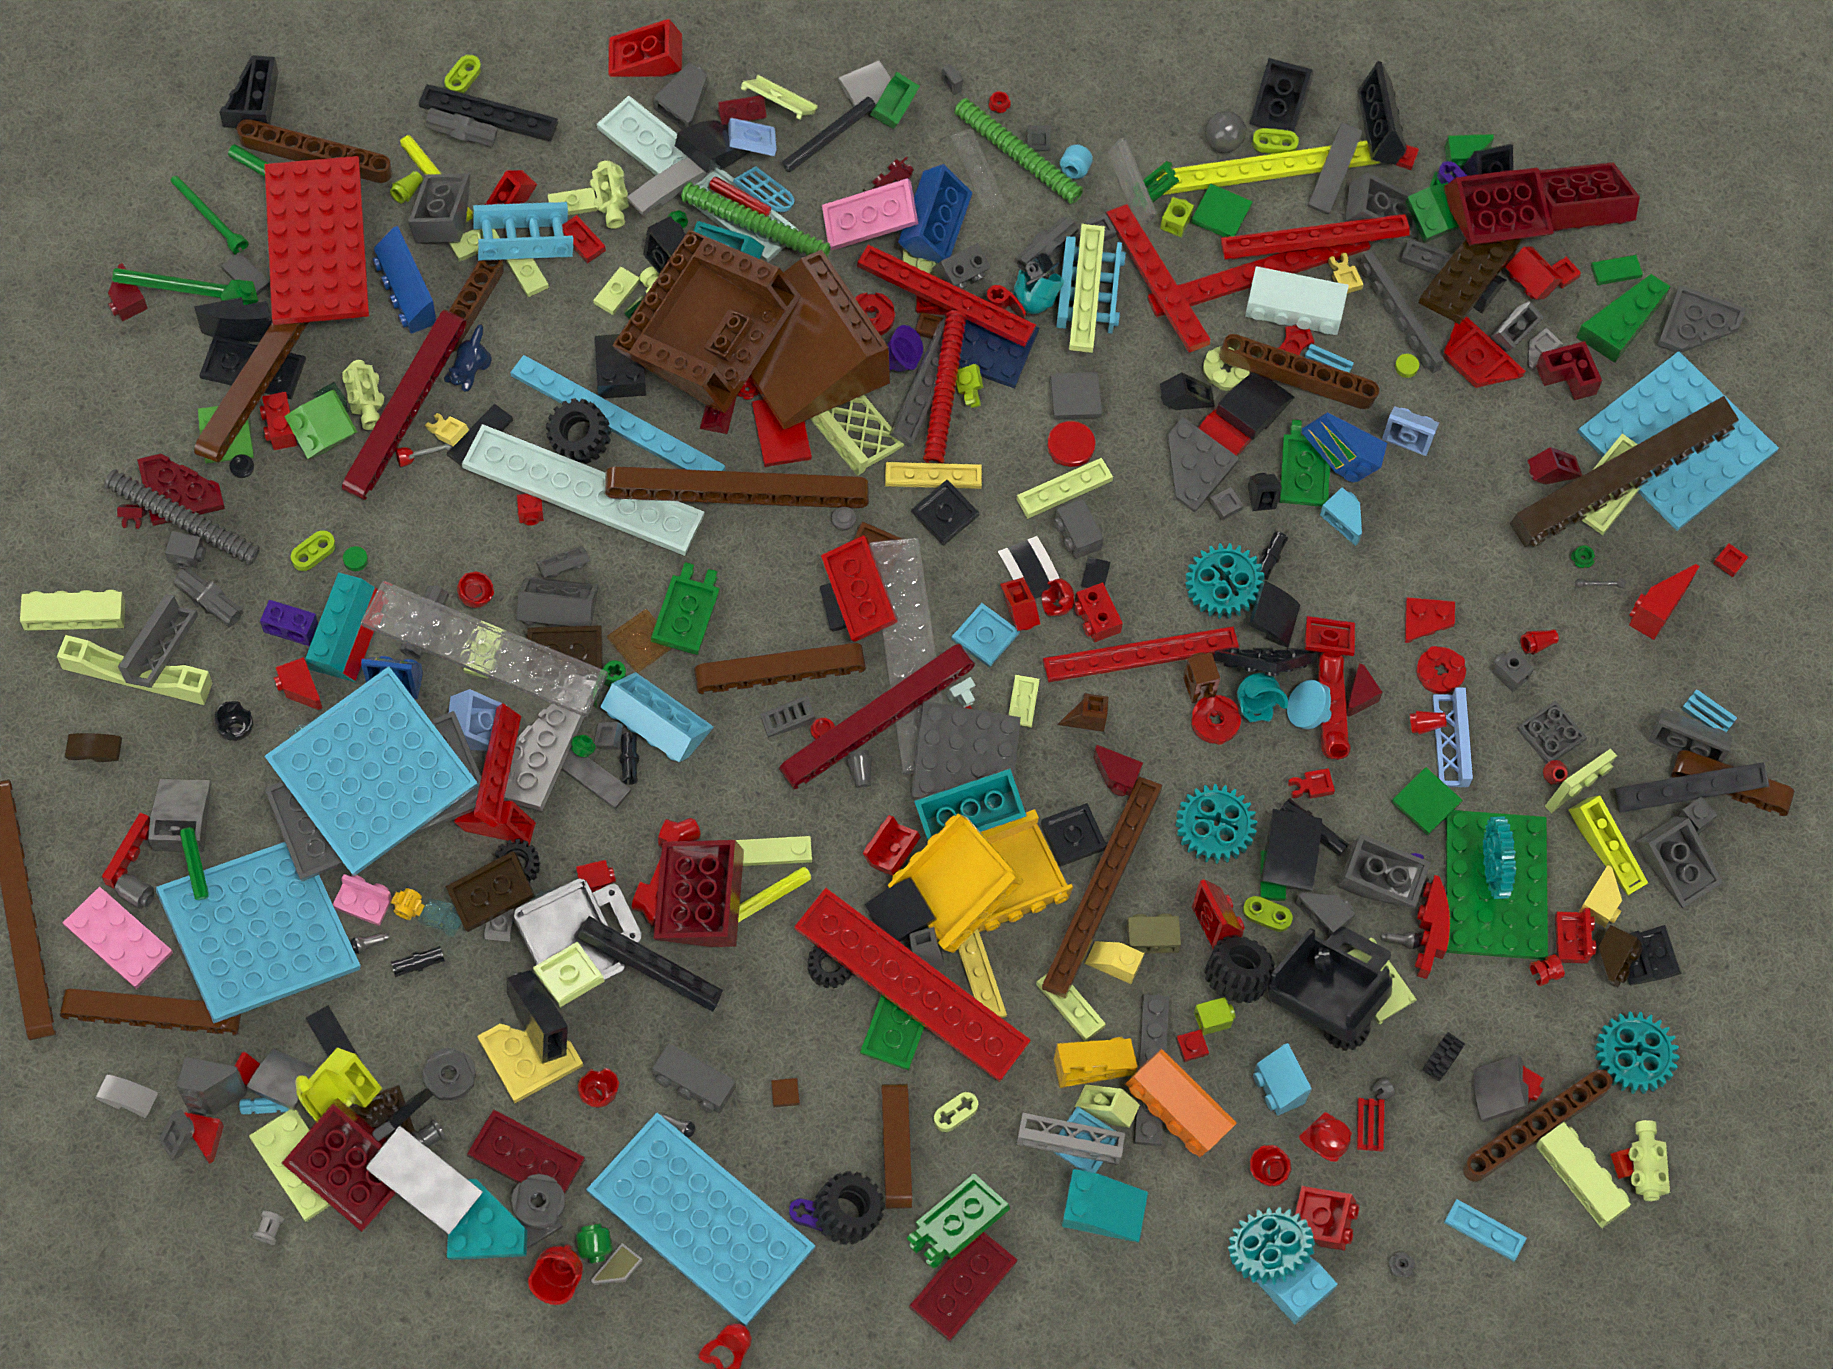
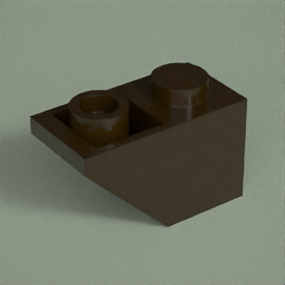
M1610 925L1599 945V950L1608 979L1613 986L1618 988L1621 983L1627 980L1630 974L1629 967L1633 960L1636 961L1642 952V943L1637 937Z

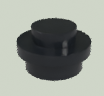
M244 454L236 455L229 465L231 473L238 478H246L254 471L253 460Z
M1320 947L1318 949L1319 953H1315V962L1317 968H1322L1323 973H1326L1328 969L1334 968L1333 956L1330 948L1324 949Z

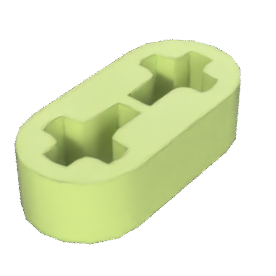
M963 1092L940 1107L934 1115L935 1127L939 1131L949 1132L972 1117L978 1109L976 1096L969 1092ZM961 1100L966 1102L971 1100V1110L964 1108L958 1111L957 1109L962 1106ZM952 1113L955 1114L950 1118L949 1125L946 1122L940 1123L941 1114H944V1116H949Z

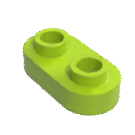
M473 55L461 57L446 75L444 80L445 88L465 93L481 72L479 59ZM472 67L473 70L467 71L466 68Z
M1267 128L1258 129L1252 139V145L1255 150L1271 154L1296 151L1299 143L1298 136L1292 131ZM1264 140L1267 144H1263L1260 141ZM1283 143H1288L1290 146H1284Z
M318 531L295 547L291 552V561L294 568L299 571H308L332 554L336 547L333 535L328 531ZM321 543L328 544L325 548L319 547ZM302 557L308 558L306 562H300Z
M1250 897L1243 906V914L1247 920L1276 932L1286 931L1292 923V913L1288 908L1262 897ZM1257 905L1261 910L1255 911L1252 906ZM1276 915H1282L1284 920H1278Z

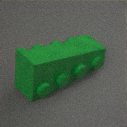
M1650 274L1583 323L1576 338L1582 342L1585 341L1589 347L1616 363L1663 303L1671 286Z

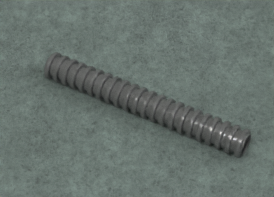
M117 469L112 470L108 474L104 483L106 489L111 488L113 493L118 492L119 496L124 495L126 500L131 499V502L134 504L138 503L139 507L144 506L145 510H152V514H158L160 518L165 517V520L167 522L172 521L174 526L178 524L180 529L185 528V531L188 533L191 531L193 536L198 535L201 537V540L206 539V543H212L214 547L219 546V550H226L228 555L232 553V556L234 558L239 557L241 562L245 560L247 565L253 564L260 551L258 545L253 546L251 541L247 543L246 539H240L238 534L233 535V532L230 530L227 532L225 527L220 528L219 524H212V520L207 521L206 517H199V513H192L191 509L186 510L184 505L179 506L178 502L173 503L171 498L166 499V496L163 494L159 495L158 491L153 492L152 488H145V484H138L137 480L132 481L130 476L125 477L123 472L119 474Z

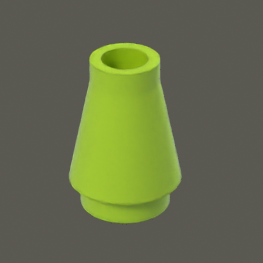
M413 171L410 175L392 184L390 189L391 196L398 203L408 202L423 182V177L417 171Z

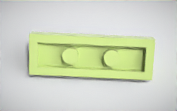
M1046 975L1037 981L1036 985L1085 1042L1105 1028L1106 1023L1073 985L1065 999L1042 990V984Z

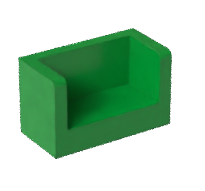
M896 72L870 115L894 129L920 86Z

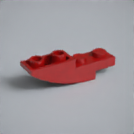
M1434 875L1431 883L1426 882L1423 891V897L1427 898L1425 905H1420L1417 919L1421 920L1419 928L1424 929L1420 945L1425 947L1423 954L1418 953L1414 967L1419 969L1417 977L1427 979L1431 972L1434 957L1443 959L1449 941L1450 912L1448 900L1440 876Z

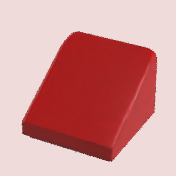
M241 1053L234 1067H237L246 1087L261 1064L248 1053Z

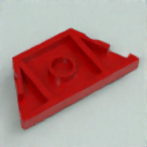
M1467 316L1460 325L1455 322L1442 357L1475 388L1514 380L1524 376L1526 371Z

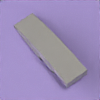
M687 157L647 181L627 196L628 201L644 216L659 203L663 206L678 193L682 195V191L687 183L692 182L695 186L711 172L706 173Z

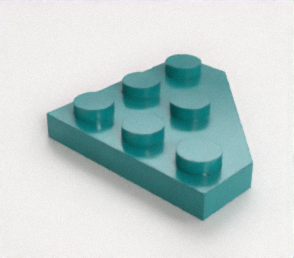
M467 1179L480 1189L482 1194L450 1234H448L447 1258L449 1260L527 1256L528 1230L477 1179Z

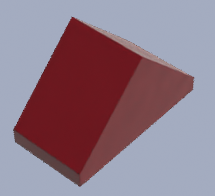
M1359 663L1355 673L1346 711L1349 717L1379 702L1383 693L1364 664Z

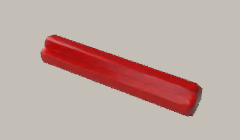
M714 176L710 181L709 188L720 195L731 199L733 202H738L740 206L744 205L746 209L751 208L752 212L758 211L759 215L761 213L765 217L770 215L771 207L717 176Z

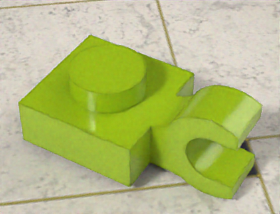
M973 364L958 369L956 381L958 393L964 394L967 406L971 405V408L981 406L977 390L984 387L979 366Z

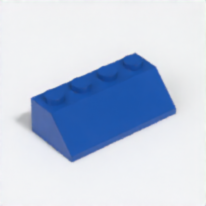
M944 164L923 171L914 196L918 224L904 228L898 241L912 256L936 263L951 256L973 193Z
M393 227L374 247L375 258H372L376 271H382L381 281L385 290L390 289L392 293L389 297L394 309L399 308L401 312L398 317L402 327H408L410 334L433 326L436 321V314L431 295L399 227Z

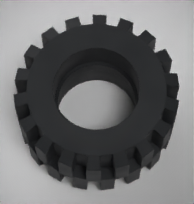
M573 398L571 403H568L566 400L561 402L563 406L560 408L556 406L553 409L555 414H550L548 417L551 423H546V429L549 431L546 433L550 441L549 443L559 455L582 463V460L590 463L593 457L597 460L600 457L599 453L601 451L605 453L607 450L605 444H610L611 441L608 436L611 434L608 419L591 401L588 403L586 399L581 398L579 402L576 398ZM581 421L590 422L589 432L583 439L568 441V432L574 424Z
M1233 935L1232 938L1227 936L1223 940L1220 939L1215 945L1205 968V979L1210 983L1211 989L1216 990L1219 996H1224L1229 1001L1234 1000L1236 1003H1242V1001L1251 1003L1252 1000L1257 1001L1260 996H1263L1271 980V975L1275 970V962L1272 960V955L1266 952L1267 949L1264 946H1260L1257 941L1249 940L1248 937L1244 936L1243 938H1240L1238 935Z
M845 1171L843 1175L838 1173L815 1196L816 1199L812 1206L815 1208L812 1212L813 1218L818 1219L815 1224L817 1228L822 1227L824 1230L822 1234L825 1237L830 1235L831 1241L835 1243L837 1240H840L841 1244L847 1245L849 1241L851 1244H856L859 1240H864L878 1226L884 1216L882 1211L885 1209V1203L881 1202L884 1198L883 1194L877 1192L879 1187L876 1183L874 1185L870 1183L871 1178L868 1176L862 1178V1173L856 1172L854 1175H852L851 1171ZM838 1198L851 1201L858 1210L859 1218L845 1214L840 1208Z

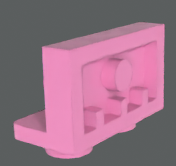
M343 874V884L333 903L334 909L380 926L392 901L389 889L378 883H375V885L366 883L358 875L348 876Z

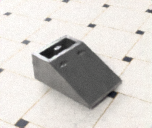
M160 779L151 813L148 837L153 851L184 852L180 831L185 828H193L199 852H204L211 780Z

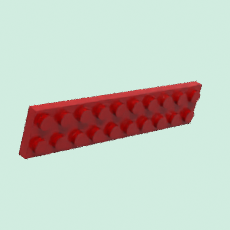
M826 887L794 926L797 932L998 1082H1001L1031 1042V1039Z

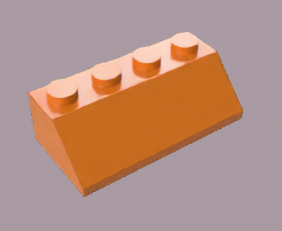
M1163 1049L1146 1061L1125 1083L1129 1087L1131 1094L1141 1099L1148 1106L1150 1113L1155 1117H1159L1167 1125V1129L1173 1135L1178 1136L1185 1143L1186 1148L1199 1158L1208 1152L1237 1123Z

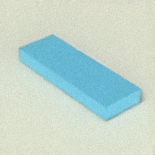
M1456 1199L1444 1222L1512 1261L1516 1260L1527 1239L1525 1236Z

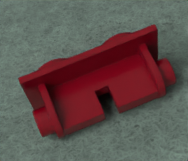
M762 95L718 102V113L723 125L729 124L730 118L743 121L767 118L764 96Z
M906 156L901 161L898 159L894 160L887 167L889 172L885 176L881 173L872 181L874 186L870 190L894 183V180L898 182L909 179L913 175L914 169L911 165L904 163L908 157Z

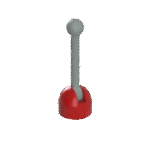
M445 443L444 445L415 452L411 448L400 447L396 448L395 452L399 466L404 467L412 464L415 456L444 449L450 450L453 446Z

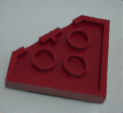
M163 454L137 459L142 483L145 484V488L150 487L153 492L158 491L159 495L163 494L166 496V499L171 498L173 503L178 502L179 506L184 505L186 510L191 509L192 513L197 512L199 515L225 509L219 483L211 479L210 481L205 479L198 472L171 461L169 457ZM149 510L153 526L168 523L165 517L160 518L158 514L154 515L152 510Z

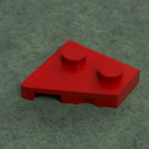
M1406 598L1405 643H1410L1414 639L1435 634L1439 630L1454 627L1455 601Z

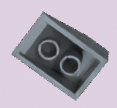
M1367 172L1350 183L1345 222L1406 214L1410 236L1403 237L1417 239L1418 229L1405 203L1407 197L1412 194Z
M469 173L425 175L408 221L416 243L461 241L467 218L470 188Z
M1676 816L1636 841L1647 863L1682 908L1723 883L1691 820L1687 817Z
M1360 834L1353 843L1338 887L1361 897L1415 908L1431 862Z

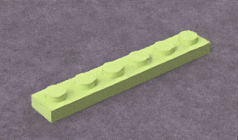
M1082 224L1069 350L1093 353L1105 226Z

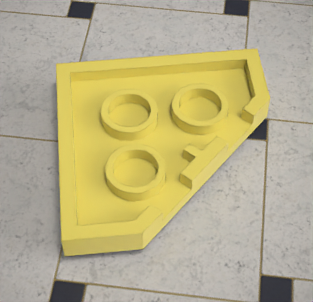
M498 1024L477 1036L514 1104L583 1067V1062L570 1041H567L566 1056L542 1064L526 1030L521 1031L510 1028L507 1025Z

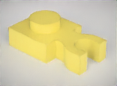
M1341 254L1340 259L1342 263L1336 262L1334 256L1330 257L1328 263L1334 270L1332 274L1334 282L1349 285L1347 294L1361 290L1363 282L1355 265L1348 266L1347 254Z
M438 413L434 415L438 421L437 423L431 424L427 422L425 425L428 431L436 435L437 439L451 446H454L469 431L465 423L451 416L444 420L442 415Z

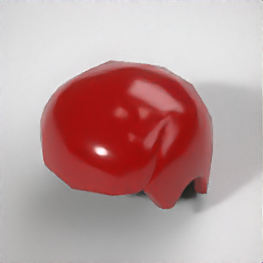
M477 571L465 573L457 585L458 598L464 605L470 608H481L487 605L494 595L492 581L486 574ZM482 592L480 597L474 598Z
M1062 578L1049 581L1048 584L1051 587L1042 592L1044 612L1048 616L1066 615L1074 605L1075 595L1073 588ZM1058 599L1060 600V601H1059V604L1061 605L1060 607H1058V606H1056V605L1053 604V603H1055L1056 600H1058Z
M604 1068L602 1071L591 1069L579 1080L577 1091L582 1102L595 1108L605 1107L614 1101L619 1088V1080L617 1075L609 1068Z
M1275 1145L1261 1146L1254 1151L1250 1159L1252 1175L1268 1187L1280 1186L1288 1180L1292 1171L1290 1158L1282 1149Z

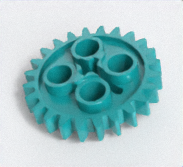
M1219 543L1218 550L1209 546L1210 553L1208 554L1201 550V559L1194 556L1193 561L1195 565H1188L1189 573H1186V580L1188 581L1185 582L1186 589L1189 590L1188 597L1193 598V605L1200 604V612L1208 609L1210 617L1214 612H1218L1219 619H1221L1223 613H1226L1229 619H1231L1232 612L1241 616L1240 609L1242 608L1249 612V603L1255 605V597H1257L1260 584L1264 580V573L1260 572L1262 565L1256 564L1257 557L1250 558V550L1241 553L1240 545L1236 550H1232L1231 543H1229L1227 549H1223L1221 543ZM1226 563H1230V564H1232L1233 566H1232V567H1229V568H1225V567H1223L1222 565H1223V564H1226ZM1206 576L1213 578L1211 581L1202 580ZM1241 580L1248 582L1245 585L1237 584V582ZM1220 594L1228 595L1224 599H1220L1217 596Z
M1214 784L1212 790H1209L1204 785L1202 793L1197 788L1194 789V797L1189 794L1186 795V802H1181L1179 807L1181 810L1177 811L1176 817L1179 819L1176 820L1175 827L1180 828L1177 831V836H1184L1181 845L1189 844L1188 853L1196 850V858L1198 859L1203 854L1207 863L1211 857H1214L1216 864L1219 863L1220 857H1223L1226 863H1228L1230 855L1238 859L1239 851L1246 853V845L1251 846L1253 842L1251 837L1256 835V830L1253 828L1256 827L1257 821L1252 820L1256 812L1248 811L1251 807V802L1243 804L1245 795L1237 798L1235 796L1236 789L1228 793L1227 785H1225L1222 791H1220L1217 784ZM1208 806L1212 809V812H1204L1201 807ZM1226 813H1234L1237 818L1230 819L1226 816ZM1214 820L1219 821V826L1214 825ZM1196 829H1204L1207 834L1200 835L1196 832ZM1227 835L1231 838V841H1224L1220 836Z
M1505 816L1490 817V820H1487L1488 825L1485 826L1486 832H1484L1485 837L1483 840V855L1485 856L1483 863L1485 865L1486 883H1489L1488 890L1491 891V896L1494 899L1509 898L1511 891H1513L1512 883H1515L1514 877L1516 874L1512 831H1510V824H1508V819H1505Z
M1631 1011L1626 1015V1019L1622 1014L1617 1016V1021L1611 1018L1608 1026L1604 1025L1601 1029L1603 1034H1599L1596 1038L1600 1043H1597L1594 1049L1600 1053L1596 1055L1595 1060L1603 1061L1598 1069L1607 1070V1073L1614 1078L1613 1086L1618 1082L1622 1083L1621 1091H1624L1629 1086L1631 1087L1632 1094L1638 1088H1640L1642 1094H1645L1648 1087L1652 1092H1655L1658 1088L1657 1084L1663 1087L1667 1083L1665 1079L1670 1080L1673 1076L1672 1072H1675L1678 1067L1673 1062H1677L1680 1058L1679 1055L1674 1054L1679 1046L1671 1045L1676 1037L1667 1036L1670 1028L1661 1029L1662 1020L1653 1023L1651 1014L1647 1019H1643L1642 1012H1639L1636 1018H1634ZM1620 1035L1629 1037L1630 1043L1623 1042ZM1645 1039H1652L1656 1046H1649ZM1634 1049H1638V1053L1641 1055L1638 1056ZM1618 1059L1626 1060L1629 1067L1620 1065ZM1644 1063H1650L1654 1067V1071L1647 1070Z
M1270 1207L1267 1208L1266 1214H1262L1260 1210H1257V1217L1254 1218L1248 1214V1222L1239 1221L1241 1229H1233L1235 1237H1229L1231 1245L1228 1246L1232 1264L1235 1265L1237 1272H1242L1243 1278L1250 1276L1253 1283L1258 1278H1261L1262 1285H1265L1268 1279L1272 1280L1273 1285H1276L1277 1278L1287 1282L1286 1275L1290 1274L1295 1278V1270L1304 1271L1303 1263H1310L1309 1255L1314 1254L1313 1246L1315 1241L1311 1227H1308L1306 1219L1301 1220L1299 1213L1293 1216L1291 1209H1288L1284 1214H1282L1281 1207H1278L1275 1213H1272Z

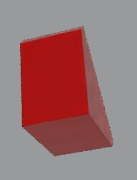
M184 1112L186 1117H189L193 1122L195 1129L192 1135L193 1139L208 1163L214 1162L224 1127L221 1119Z

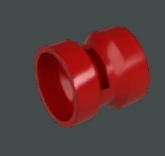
M1556 954L1547 956L1544 961L1537 960L1530 963L1531 974L1539 973L1541 979L1536 980L1538 986L1546 985L1549 980H1559L1565 976L1563 965Z

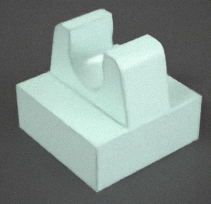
M971 677L948 690L946 696L951 702L958 699L963 708L973 704L972 702L975 699L971 691L975 684Z

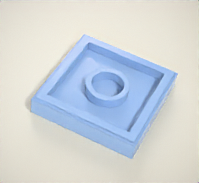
M730 118L728 124L729 147L775 156L776 137L774 127Z

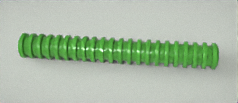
M968 98L962 99L957 104L954 112L956 116H960V119L965 120L966 124H971L970 126L973 129L976 128V131L981 133L983 137L987 136L986 139L988 141H992L993 145L1003 149V152L1005 154L1008 153V156L1013 158L1015 162L1019 161V165L1024 166L1026 170H1030V173L1032 175L1035 174L1037 179L1041 178L1040 181L1042 183L1046 182V186L1051 187L1053 191H1057V194L1059 196L1062 195L1064 200L1068 199L1069 204L1075 203L1083 193L1082 186L1072 182V179L1070 177L1067 178L1065 173L1061 174L1060 169L1050 165L1051 163L1045 161L1043 156L1040 157L1038 152L1034 153V149L1029 148L1027 144H1023L1024 142L1018 140L1016 135L1013 136L1011 131L1007 132V128L1002 127L995 119H991V116L986 115L985 111H980V107H975V104L970 102Z
M689 182L682 191L681 198L683 202L688 201L690 205L695 204V207H701L704 211L707 209L710 214L714 212L715 216L721 215L722 219L727 218L729 222L734 221L735 225L740 224L742 228L746 226L747 230H753L756 234L759 232L762 237L766 235L767 239L773 238L774 242L779 241L781 245L786 244L787 248L792 247L794 251L799 250L801 254L805 252L806 256L820 250L824 252L826 257L829 255L830 243H824L822 239L818 241L815 236L811 238V235L808 233L804 235L803 231L798 232L797 228L791 229L790 225L785 226L783 222L778 223V220H772L769 216L765 217L763 213L759 215L756 210L752 212L751 208L746 209L744 205L739 206L738 202L732 203L731 199L726 200L724 196L720 198L719 194H713L710 190L707 192L704 187L700 189L699 185L694 186L692 182Z

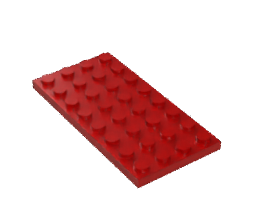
M359 156L265 164L273 325L370 317Z

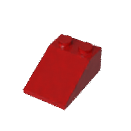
M670 19L609 37L608 74L610 77H663L682 70V33Z
M1694 564L1652 586L1646 595L1641 593L1629 614L1632 617L1629 626L1655 640L1688 589L1700 566Z
M1205 879L1201 880L1192 909L1212 948L1214 949L1220 939L1223 940L1224 937L1229 936L1232 938L1233 935H1238L1242 938L1245 927L1242 919L1239 916L1236 917L1232 910L1233 902L1228 894L1225 895L1221 887Z

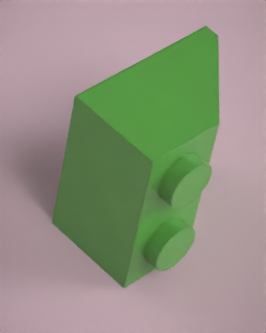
M331 390L299 406L284 416L307 459L328 452L357 433L335 390Z
M218 406L198 409L200 434ZM250 416L220 462L230 461L239 454L254 458ZM204 458L205 464L215 462L210 459Z

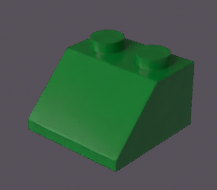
M1448 183L1428 187L1408 196L1405 201L1424 243L1460 228L1449 209L1444 188Z

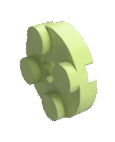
M1220 346L1207 353L1203 364V373L1211 385L1213 384L1221 390L1230 391L1249 376L1250 371L1232 366L1233 368L1228 373L1225 369L1221 370L1223 365L1227 363L1223 362L1219 357Z

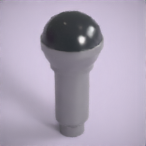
M1415 932L1405 935L1382 933L1381 941L1403 944L1413 950L1420 946L1421 938Z
M387 933L367 938L356 936L351 939L350 944L355 954H361L369 947L389 941Z
M660 1113L664 1119L687 1138L694 1135L695 1124L692 1121L678 1120L668 1114Z

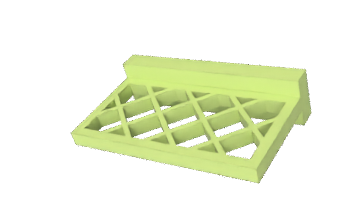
M865 395L848 401L850 402L849 410L835 407L810 418L857 476L865 472L867 467L891 455L905 445L890 436L892 427ZM853 402L864 404L866 413L853 411ZM834 413L847 415V423L836 421ZM850 418L864 419L863 427L850 424ZM867 419L877 420L880 423V430L867 428ZM848 430L861 432V440L852 439L848 435ZM865 433L879 436L878 443L864 441ZM881 437H891L895 444L892 446L881 445ZM863 447L875 449L876 455L867 458L862 452Z

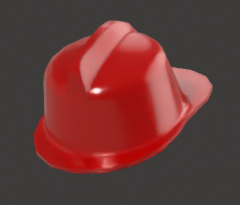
M1324 1112L1299 1136V1139L1324 1159L1337 1162L1339 1157L1347 1151L1352 1132L1344 1122Z

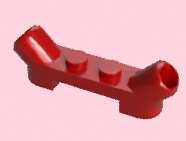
M1327 652L1319 657V672L1317 676L1318 682L1330 688L1331 717L1327 722L1321 723V749L1326 757L1340 760L1346 758L1351 749L1347 728L1344 657L1340 653Z
M688 818L677 823L666 819L658 836V845L662 847L663 842L699 840L701 831L696 820ZM661 857L650 885L642 882L639 883L631 906L632 910L643 913L648 924L655 926Z

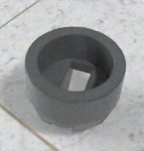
M1386 1077L1374 1083L1373 1092L1379 1091L1380 1093L1377 1096L1378 1099L1386 1100L1395 1095V1090Z

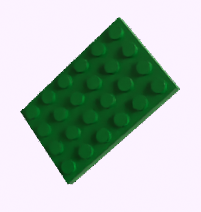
M1454 810L1447 816L1446 896L1450 912V932L1446 953L1545 960L1548 956L1547 817ZM1505 816V819H1508V824H1510V831H1512L1514 840L1513 850H1515L1514 859L1516 861L1515 883H1512L1513 891H1511L1509 898L1494 899L1491 896V891L1488 890L1489 883H1486L1485 865L1483 863L1485 857L1483 855L1484 832H1486L1485 826L1488 825L1487 820H1490V817Z

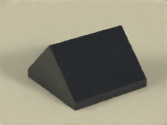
M1513 144L1476 150L1461 170L1467 176L1514 170Z

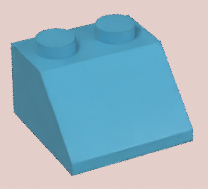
M1288 1043L1257 1063L1254 1070L1255 1073L1253 1074L1254 1081L1259 1088L1263 1087L1267 1095L1265 1096V1102L1271 1111L1275 1110L1277 1116L1306 1103L1312 1088Z

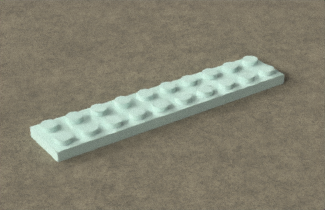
M630 96L626 97L597 123V129L654 175H658L665 169L687 158L685 154L674 146L677 133ZM718 167L696 184L700 186V189L704 187L707 192L710 190L715 194L717 192L709 188V183L714 176H717L745 192L733 183V177ZM701 207L697 208L721 228L751 236L764 245L765 248L760 259L769 263L786 247V244L781 245L779 241L774 242L773 238L767 239L766 235L762 237L759 232L756 234L753 230H747L746 226L742 228L740 224L735 225L734 221L729 222L727 218L722 219L721 215L715 216L714 212L710 214L707 209L704 211ZM771 210L769 217L772 220L776 219L778 223L783 222L785 226L790 225L791 229L796 228L776 211Z
M483 424L462 463V468L684 556L704 517V511L678 501L614 499L605 495V472Z

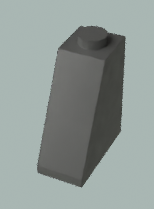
M689 62L654 96V109L682 130L694 125L708 87L706 72Z

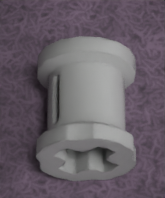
M262 1211V1220L258 1231L253 1233V1238L275 1245L277 1241L275 1239L280 1224H283L285 1219L273 1212ZM271 1224L269 1231L266 1232L268 1225Z

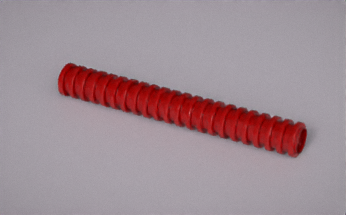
M957 310L948 311L945 316L947 319H945L942 346L940 348L938 373L936 374L937 380L935 381V393L933 394L934 400L932 401L933 407H931L932 413L930 414L931 420L929 421L930 427L927 431L929 434L926 437L928 441L925 444V455L923 457V460L927 463H931L929 461H936L943 464L945 461L948 429L950 428L949 422L951 421L950 415L952 414L953 395L955 394L954 388H956L958 374L957 368L960 364L958 361H960L964 327L967 319L966 314Z

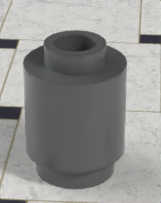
M122 875L115 885V891L118 893V896L139 909L149 906L155 896L154 888L134 875Z

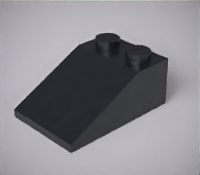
M1268 58L1249 124L1261 128L1295 132L1312 82L1313 69Z
M620 334L595 336L598 396L603 399L646 396L644 367L621 354L612 346Z

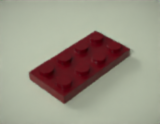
M494 1109L467 1153L469 1158L518 1184H521L527 1177L543 1174L550 1176L561 1186L564 1194L568 1191L585 1161L584 1156Z
M983 1232L955 1257L950 1258L910 1304L909 1309L951 1342L1016 1265L1018 1259Z

